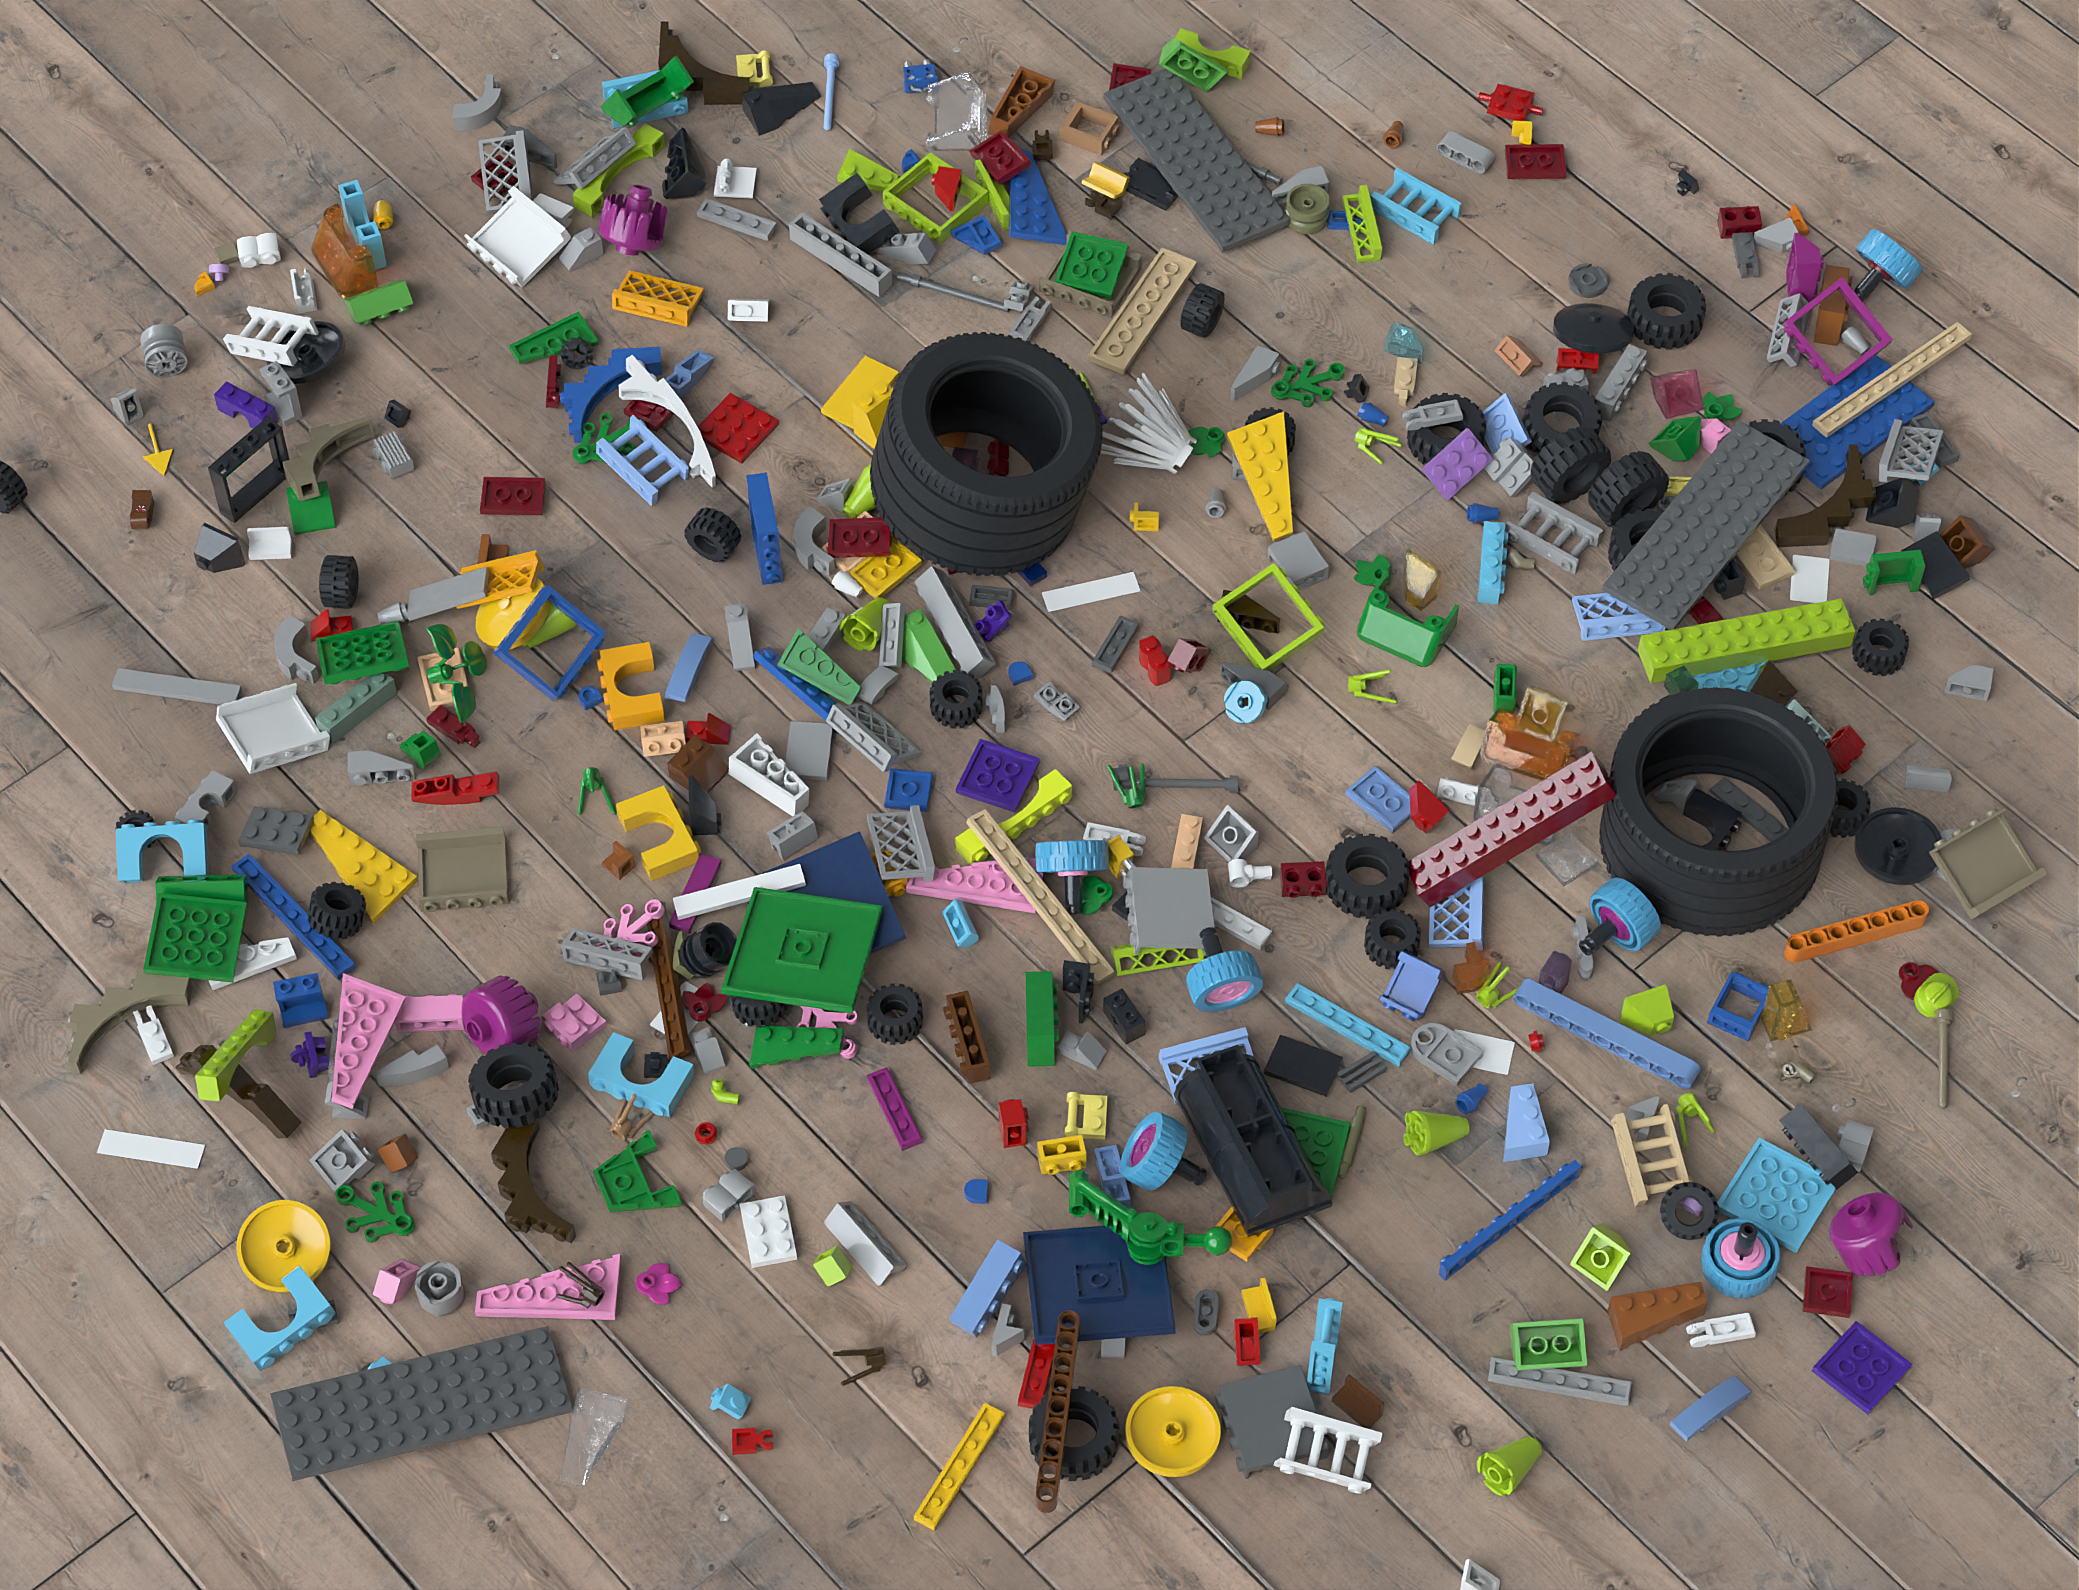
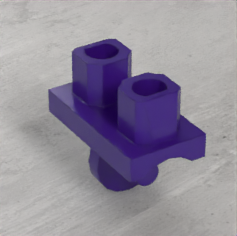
M999 600L994 606L990 605L986 610V616L982 620H977L974 625L979 634H982L987 642H991L1001 629H1008L1010 626L1008 621L1011 619L1012 614L1006 609L1004 601Z
M310 1031L304 1033L305 1041L302 1045H296V1050L290 1056L291 1061L299 1063L300 1067L307 1064L309 1078H315L317 1071L329 1069L330 1062L328 1055H316V1052H325L324 1037H313Z

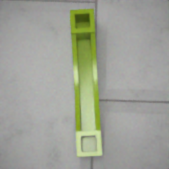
M645 123L632 136L636 142L633 147L585 187L574 191V208L593 218L603 208L604 193L612 180L631 164L644 158H654L665 147L664 133Z
M262 1009L253 1010L195 1075L199 1100L221 1101L230 1090L229 1085L232 1076L244 1054L254 1045L268 1046L277 1036L273 1012Z

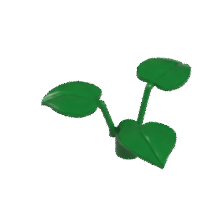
M444 624L429 626L426 630L432 638L437 653L443 659L428 669V679L433 684L441 682L442 685H453L452 698L460 723L464 722L476 709L475 696L470 687H464L462 682L449 679L453 675V670L467 665L471 675L480 676L484 674L487 668L485 654L476 642L469 641L463 646V656L466 662L451 667L445 664V662L455 654L454 648L457 646V639L453 630Z

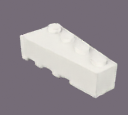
M756 733L729 757V775L791 816H795L809 805V788L793 771L786 767V763L781 758L778 759L775 756L773 749L769 745H765L761 741L762 738Z

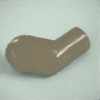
M1513 548L1507 551L1506 558L1514 568L1534 569V559L1523 558Z
M1800 1062L1786 1063L1782 1067V1072L1786 1077H1801L1809 1084L1816 1078V1075Z

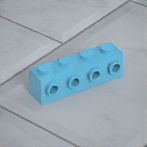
M1484 521L1477 602L1498 604L1499 594H1504L1505 581H1501V577H1505L1506 565L1502 564V560L1506 561L1507 548H1503V544H1507L1508 532L1504 531L1505 523Z

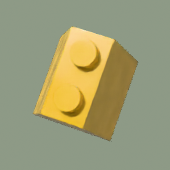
M882 380L852 402L854 434L873 449H875L893 388Z

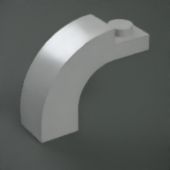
M486 74L485 92L480 99L472 103L454 104L453 121L455 131H470L481 128L494 120L499 114L503 100L501 88H499L498 82H495L494 74Z
M809 506L800 515L794 527L795 553L800 563L807 570L815 566L818 571L830 576L835 571L834 558L814 544L816 538L826 530L825 516Z
M288 615L279 625L274 637V649L279 667L291 680L298 675L302 680H308L314 684L319 679L317 667L296 654L298 647L308 637L306 625Z

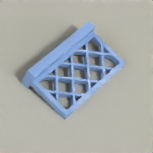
M1609 593L1572 597V603L1581 629L1582 641L1665 631V626ZM1606 600L1611 603L1608 606H1605L1599 602ZM1579 603H1587L1590 606L1586 609L1580 606ZM1617 605L1623 608V610L1618 612L1612 608ZM1596 607L1602 610V613L1599 615L1592 612V610ZM1628 611L1634 613L1632 615H1625ZM1608 613V614H1610V615H1612V616H1614V617H1604V616ZM1586 616H1589V617L1593 618V619L1584 620V618H1585Z
M1485 875L1458 890L1454 895L1448 896L1447 898L1449 899L1442 905L1436 903L1430 907L1429 948L1474 946V951L1483 950ZM1463 893L1470 897L1464 904L1457 900ZM1452 902L1459 907L1453 914L1445 909ZM1464 911L1469 915V918L1462 923L1456 917ZM1443 912L1448 918L1440 924L1435 920V917ZM1451 921L1459 926L1452 933L1445 928ZM1464 930L1469 934V939L1459 940L1456 935ZM1439 931H1443L1447 935L1443 940H1434V936Z
M1246 1027L1160 1050L1158 1058L1161 1066H1163L1175 1104L1177 1101L1174 1097V1092L1179 1082L1183 1079L1182 1077L1186 1069L1190 1071L1196 1069L1189 1065L1192 1059L1201 1058L1235 1045L1239 1047L1244 1046L1246 1054L1253 1056ZM1178 1064L1184 1067L1180 1076L1171 1073L1169 1065Z

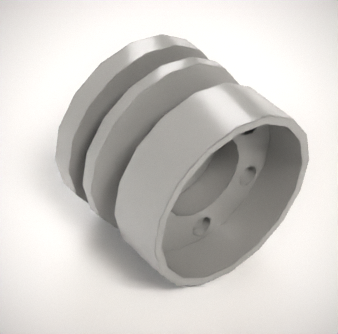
M158 324L147 328L142 333L140 342L146 370L151 375L166 378L175 376L186 368L187 357L182 332L178 327L171 324Z

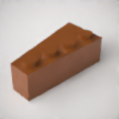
M1020 66L990 119L988 134L994 135L1002 130L1009 138L1053 95L1055 80Z
M1826 264L1821 293L1842 277L1851 287L1852 276H1849L1850 268ZM1838 290L1819 304L1814 343L1838 346L1842 323H1847L1849 304Z
M1701 1281L1611 1297L1608 1313L1619 1350L1626 1349L1628 1345L1635 1342H1642L1647 1337L1656 1333H1663L1672 1326H1679L1704 1315L1707 1299Z

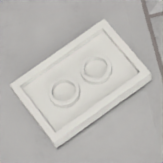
M785 1195L741 1203L740 1210L751 1267L755 1268L797 1260Z

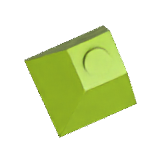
M1666 984L1624 998L1620 1017L1622 1025L1649 1035L1664 1034L1672 1029L1674 1014Z
M1601 1223L1592 1227L1570 1265L1603 1289L1609 1291L1632 1252L1619 1234Z

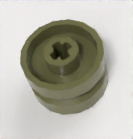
M1300 184L1293 187L1286 197L1285 213L1290 218L1289 228L1301 234H1314L1326 226L1329 210V195L1327 192L1314 184Z

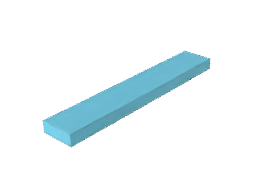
M1298 983L1285 998L1286 1004L1367 1050L1374 1052L1397 1067L1402 1064L1411 1051L1410 1046Z

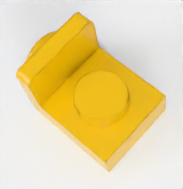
M1513 121L1511 136L1519 137V144H1531L1532 122Z
M1134 502V510H1130V522H1134V531H1158L1159 512L1138 511V502Z

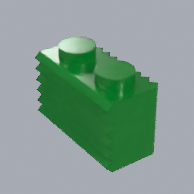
M1496 665L1493 693L1494 713L1513 714L1515 711L1516 665Z

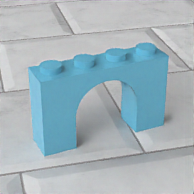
M354 180L338 185L344 217L367 271L371 272L387 267L381 234L375 221H369L363 192L358 181Z
M188 820L187 824H179L178 821L165 822L166 825L157 826V823H144V827H135L134 824L122 825V828L116 829L118 881L120 883L144 882V851L152 841L162 837L175 839L180 844L183 851L184 876L209 875L207 825L201 823V820Z
M613 1032L588 1073L590 1086L597 1091L607 1092L620 1100L625 1098L627 1101H630L632 1095L636 1094L637 1097L633 1105L649 1109L656 1115H664L670 1118L695 1076L694 1065L673 1056L659 1079L650 1084H634L622 1075L635 1053L634 1042L632 1039Z
M301 1266L281 1279L297 1303L296 1316L288 1327L278 1332H264L255 1326L243 1308L224 1322L225 1326L259 1371L271 1366L275 1359L291 1351L295 1344L311 1336L315 1329L327 1324L336 1314Z

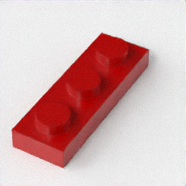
M1033 1339L1018 1398V1406L1033 1409L1037 1403L1040 1404V1399L1045 1395L1053 1362L1055 1344L1035 1345Z

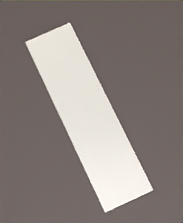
M1134 572L1042 592L1048 612L1139 592L1140 588Z
M105 1129L97 1153L198 1169L205 1145Z

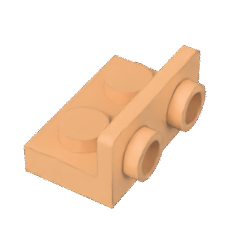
M683 721L640 726L645 757L677 753L685 745Z

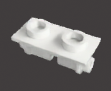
M1448 777L1445 779L1440 778L1437 797L1479 807L1483 788L1480 785L1475 786L1450 780Z

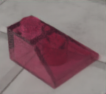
M1696 369L1670 372L1650 378L1654 398L1665 419L1704 409Z

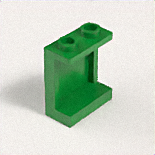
M1921 550L1871 554L1870 561L1866 564V575L1863 576V586L1867 588L1868 594L1874 595L1876 585L1905 582L1908 583L1910 592H1918L1925 570Z

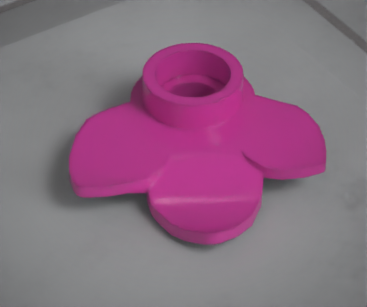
M657 1263L651 1265L647 1272L638 1275L635 1285L639 1293L648 1295L652 1302L667 1305L669 1304L668 1293L678 1290L682 1283L677 1276L668 1273V1264Z

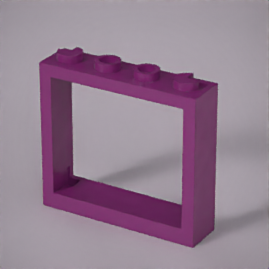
M1843 277L1788 318L1783 324V330L1787 337L1793 338L1797 344L1795 346L1801 354L1805 353L1809 357L1808 362L1814 370L1818 369L1822 373V380L1831 386H1835L1893 341ZM1836 290L1839 291L1879 341L1876 346L1837 376H1835L1794 325L1797 320Z

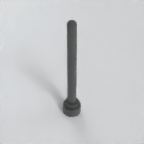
M1230 775V778L1225 777V780L1145 778V787L1225 788L1230 793H1238L1239 776ZM1140 778L1136 779L1138 787H1140Z

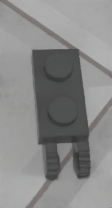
M1752 232L1733 233L1732 243L1741 278L1747 277V268H1752L1753 277H1759L1758 258Z

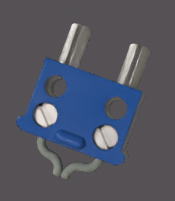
M926 59L923 61L924 65L911 66L910 61H908V64L907 61L904 63L905 93L920 92L922 94L925 91L939 89L938 76H936L934 64H930L929 59H927V62Z

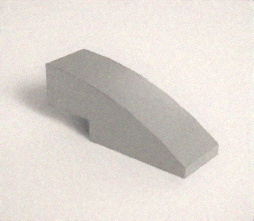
M436 1045L420 1055L411 1050L374 1073L379 1087L398 1086L433 1077L449 1069L447 1057L439 1046Z

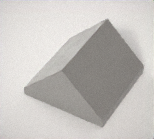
M1227 804L1204 839L1230 862L1234 859H1244L1258 849L1259 832L1231 805Z

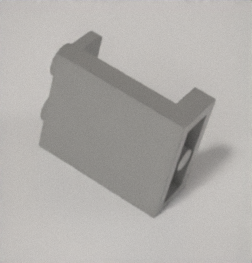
M278 361L260 368L261 375L273 390L265 395L266 401L275 406L276 414L283 425L287 426L302 419L303 416L296 387Z
M1305 531L1293 534L1285 540L1274 542L1268 546V560H1274L1277 566L1285 571L1286 579L1289 583H1294L1299 591L1328 579L1329 566Z

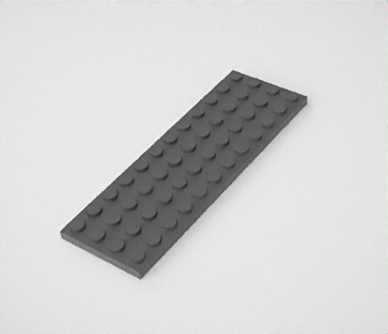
M1162 69L1104 93V100L1222 253L1290 225V218L1176 74L1167 69Z
M1739 420L1603 584L1602 590L1670 630L1676 629L1807 468L1810 460Z
M548 1326L270 1393L292 1482L572 1412L571 1401Z

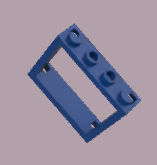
M767 472L746 475L751 529L762 585L783 582L779 533Z
M546 585L534 597L493 651V654L549 699L554 700L558 697L561 699L568 691L566 686L569 682H574L581 672L578 670L581 666H586L592 659L591 653L593 650H598L602 646L603 637L607 632L549 585ZM546 600L592 636L554 688L550 687L507 652Z

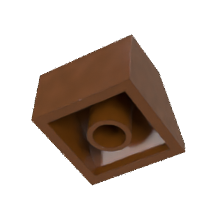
M1960 515L1939 534L1964 569L1981 563L1995 550L1974 520Z
M696 735L667 763L669 778L689 790V776L693 775L707 793L729 772V767L712 745Z

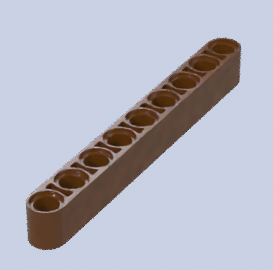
M1072 1310L1063 1311L1058 1318L1036 1486V1506L1038 1510L1044 1513L1054 1511L1058 1504L1080 1330L1079 1316ZM1072 1323L1074 1326L1067 1327L1064 1324ZM1069 1344L1071 1347L1063 1348L1062 1345ZM1061 1365H1065V1366H1068L1069 1368H1067V1369H1060V1368H1058V1367L1061 1366ZM1057 1387L1066 1388L1063 1391L1056 1390ZM1060 1408L1063 1411L1057 1413L1054 1412L1053 1409ZM1059 1430L1060 1433L1051 1434L1050 1431ZM1053 1451V1452H1056L1057 1455H1056V1456H1049V1455H1047V1453ZM1051 1473L1055 1476L1053 1478H1046L1044 1475ZM1048 1495L1051 1496L1052 1499L1043 1500L1041 1499V1497Z

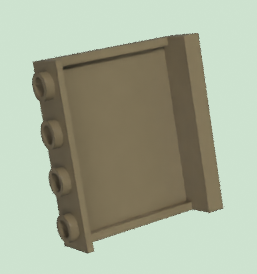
M1069 230L1067 233V243L1073 230ZM1066 243L1046 277L1039 278V292L1112 318L1141 270L1142 255L1131 251L1127 252L1113 297L1110 299L1088 294L1054 282L1067 246Z
M2006 807L1999 811L1996 808L1985 814L1986 819L1982 821L1980 818L1975 819L1968 824L1969 829L1965 831L1963 828L1958 829L1951 834L1953 838L1948 841L1946 838L1939 840L1934 844L1936 848L1929 852L1970 919L1975 918L2047 875L2044 867L2036 869L2002 815L2007 810Z
M504 827L416 834L419 867L418 902L421 912L508 904Z

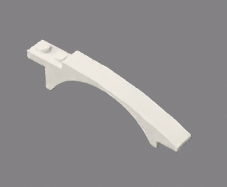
M631 355L626 359V370L632 377L619 384V397L622 400L649 401L675 413L689 429L694 442V452L689 463L691 467L690 475L692 478L701 475L712 488L715 487L716 476L711 458L701 433L684 403L664 378L657 381L652 373L649 374L642 361H637Z

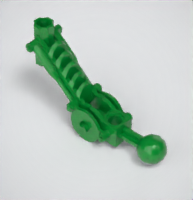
M1075 1170L1069 1174V1213L1074 1217H1083L1089 1213L1094 1216L1095 1220L1101 1221L1105 1227L1111 1228L1115 1234L1121 1235V1238L1126 1241L1131 1258L1140 1264L1153 1265L1160 1262L1165 1256L1170 1258L1183 1256V1246L1205 1247L1209 1253L1216 1256L1227 1253L1232 1246L1231 1234L1223 1227H1212L1205 1234H1185L1183 1223H1176L1174 1221L1167 1223L1158 1214L1150 1212L1139 1214L1135 1209H1128L1125 1204L1119 1203L1115 1197L1112 1198L1106 1191L1100 1190L1099 1186L1090 1183L1089 1174H1086L1083 1170Z

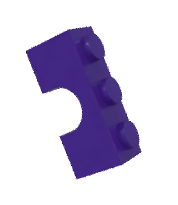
M227 381L214 394L219 411L232 418L241 413L246 417L251 428H255L266 417L278 423L275 406Z

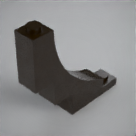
M661 21L659 70H662L673 57L677 56L694 81L685 91H703L704 105H742V94L754 90V85H750V77L731 76L703 66L684 49L678 35H673V29H669V21Z

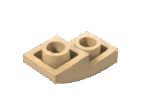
M1469 724L1451 761L1471 769L1489 732Z

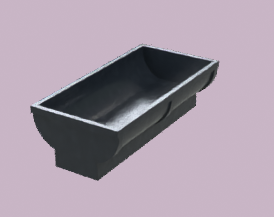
M1235 1045L1196 1059V1069L1179 1082L1174 1092V1097L1247 1236L1259 1234L1332 1207L1331 1196L1315 1172L1295 1135L1292 1124L1287 1120L1262 1074L1256 1058L1249 1054H1243L1239 1046Z

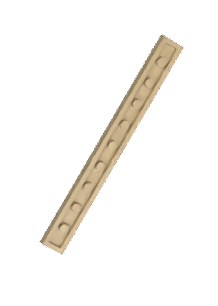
M1956 322L1813 420L1812 426L1826 438L1966 343L1971 339L1972 333Z
M986 809L967 819L968 826L1077 962L1091 964L1090 973H1094L1093 983L1098 985L1112 977L1115 972Z

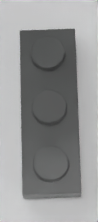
M1929 412L1910 420L1912 427L1941 430ZM1944 433L1935 460L1940 468L1959 460V454Z
M1119 616L1094 657L1092 666L1111 674L1137 632L1139 623Z

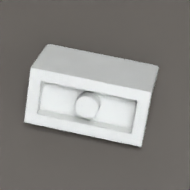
M731 298L728 300V320L768 321V305L770 300Z
M289 527L247 529L250 560L291 558L292 538Z

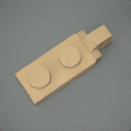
M1397 358L1394 394L1399 395L1398 405L1406 406L1407 395H1414L1418 359Z

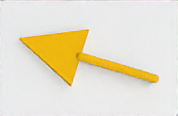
M149 423L148 427L156 453L143 456V458L165 476L173 449L159 451L153 426Z

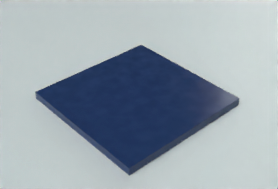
M860 831L761 873L764 874L800 864L806 886L786 892L883 906V913L871 953L906 939Z
M1105 1226L1023 1232L1035 1345L1055 1344L1058 1318L1066 1310L1075 1311L1079 1316L1080 1330L1078 1342L1176 1334L1166 1256L1160 1262L1153 1265L1140 1264L1131 1258L1126 1241L1121 1238V1235L1115 1234L1111 1228ZM1072 1323L1064 1324L1067 1327L1074 1326Z

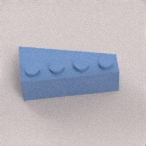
M996 1240L950 1316L949 1320L952 1325L975 1338L979 1333L984 1332L988 1325V1320L996 1312L1001 1301L1026 1267V1262L1021 1252Z

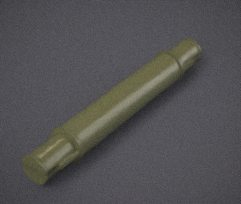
M1361 1105L1357 1106L1352 1117L1338 1172V1177L1341 1179L1346 1178L1348 1169L1351 1167L1353 1154L1362 1124L1364 1123L1366 1108Z

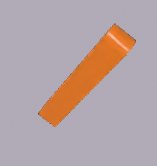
M1916 900L1793 934L1787 939L1784 957L1793 963L1919 929L1925 925L1929 907L1925 902Z

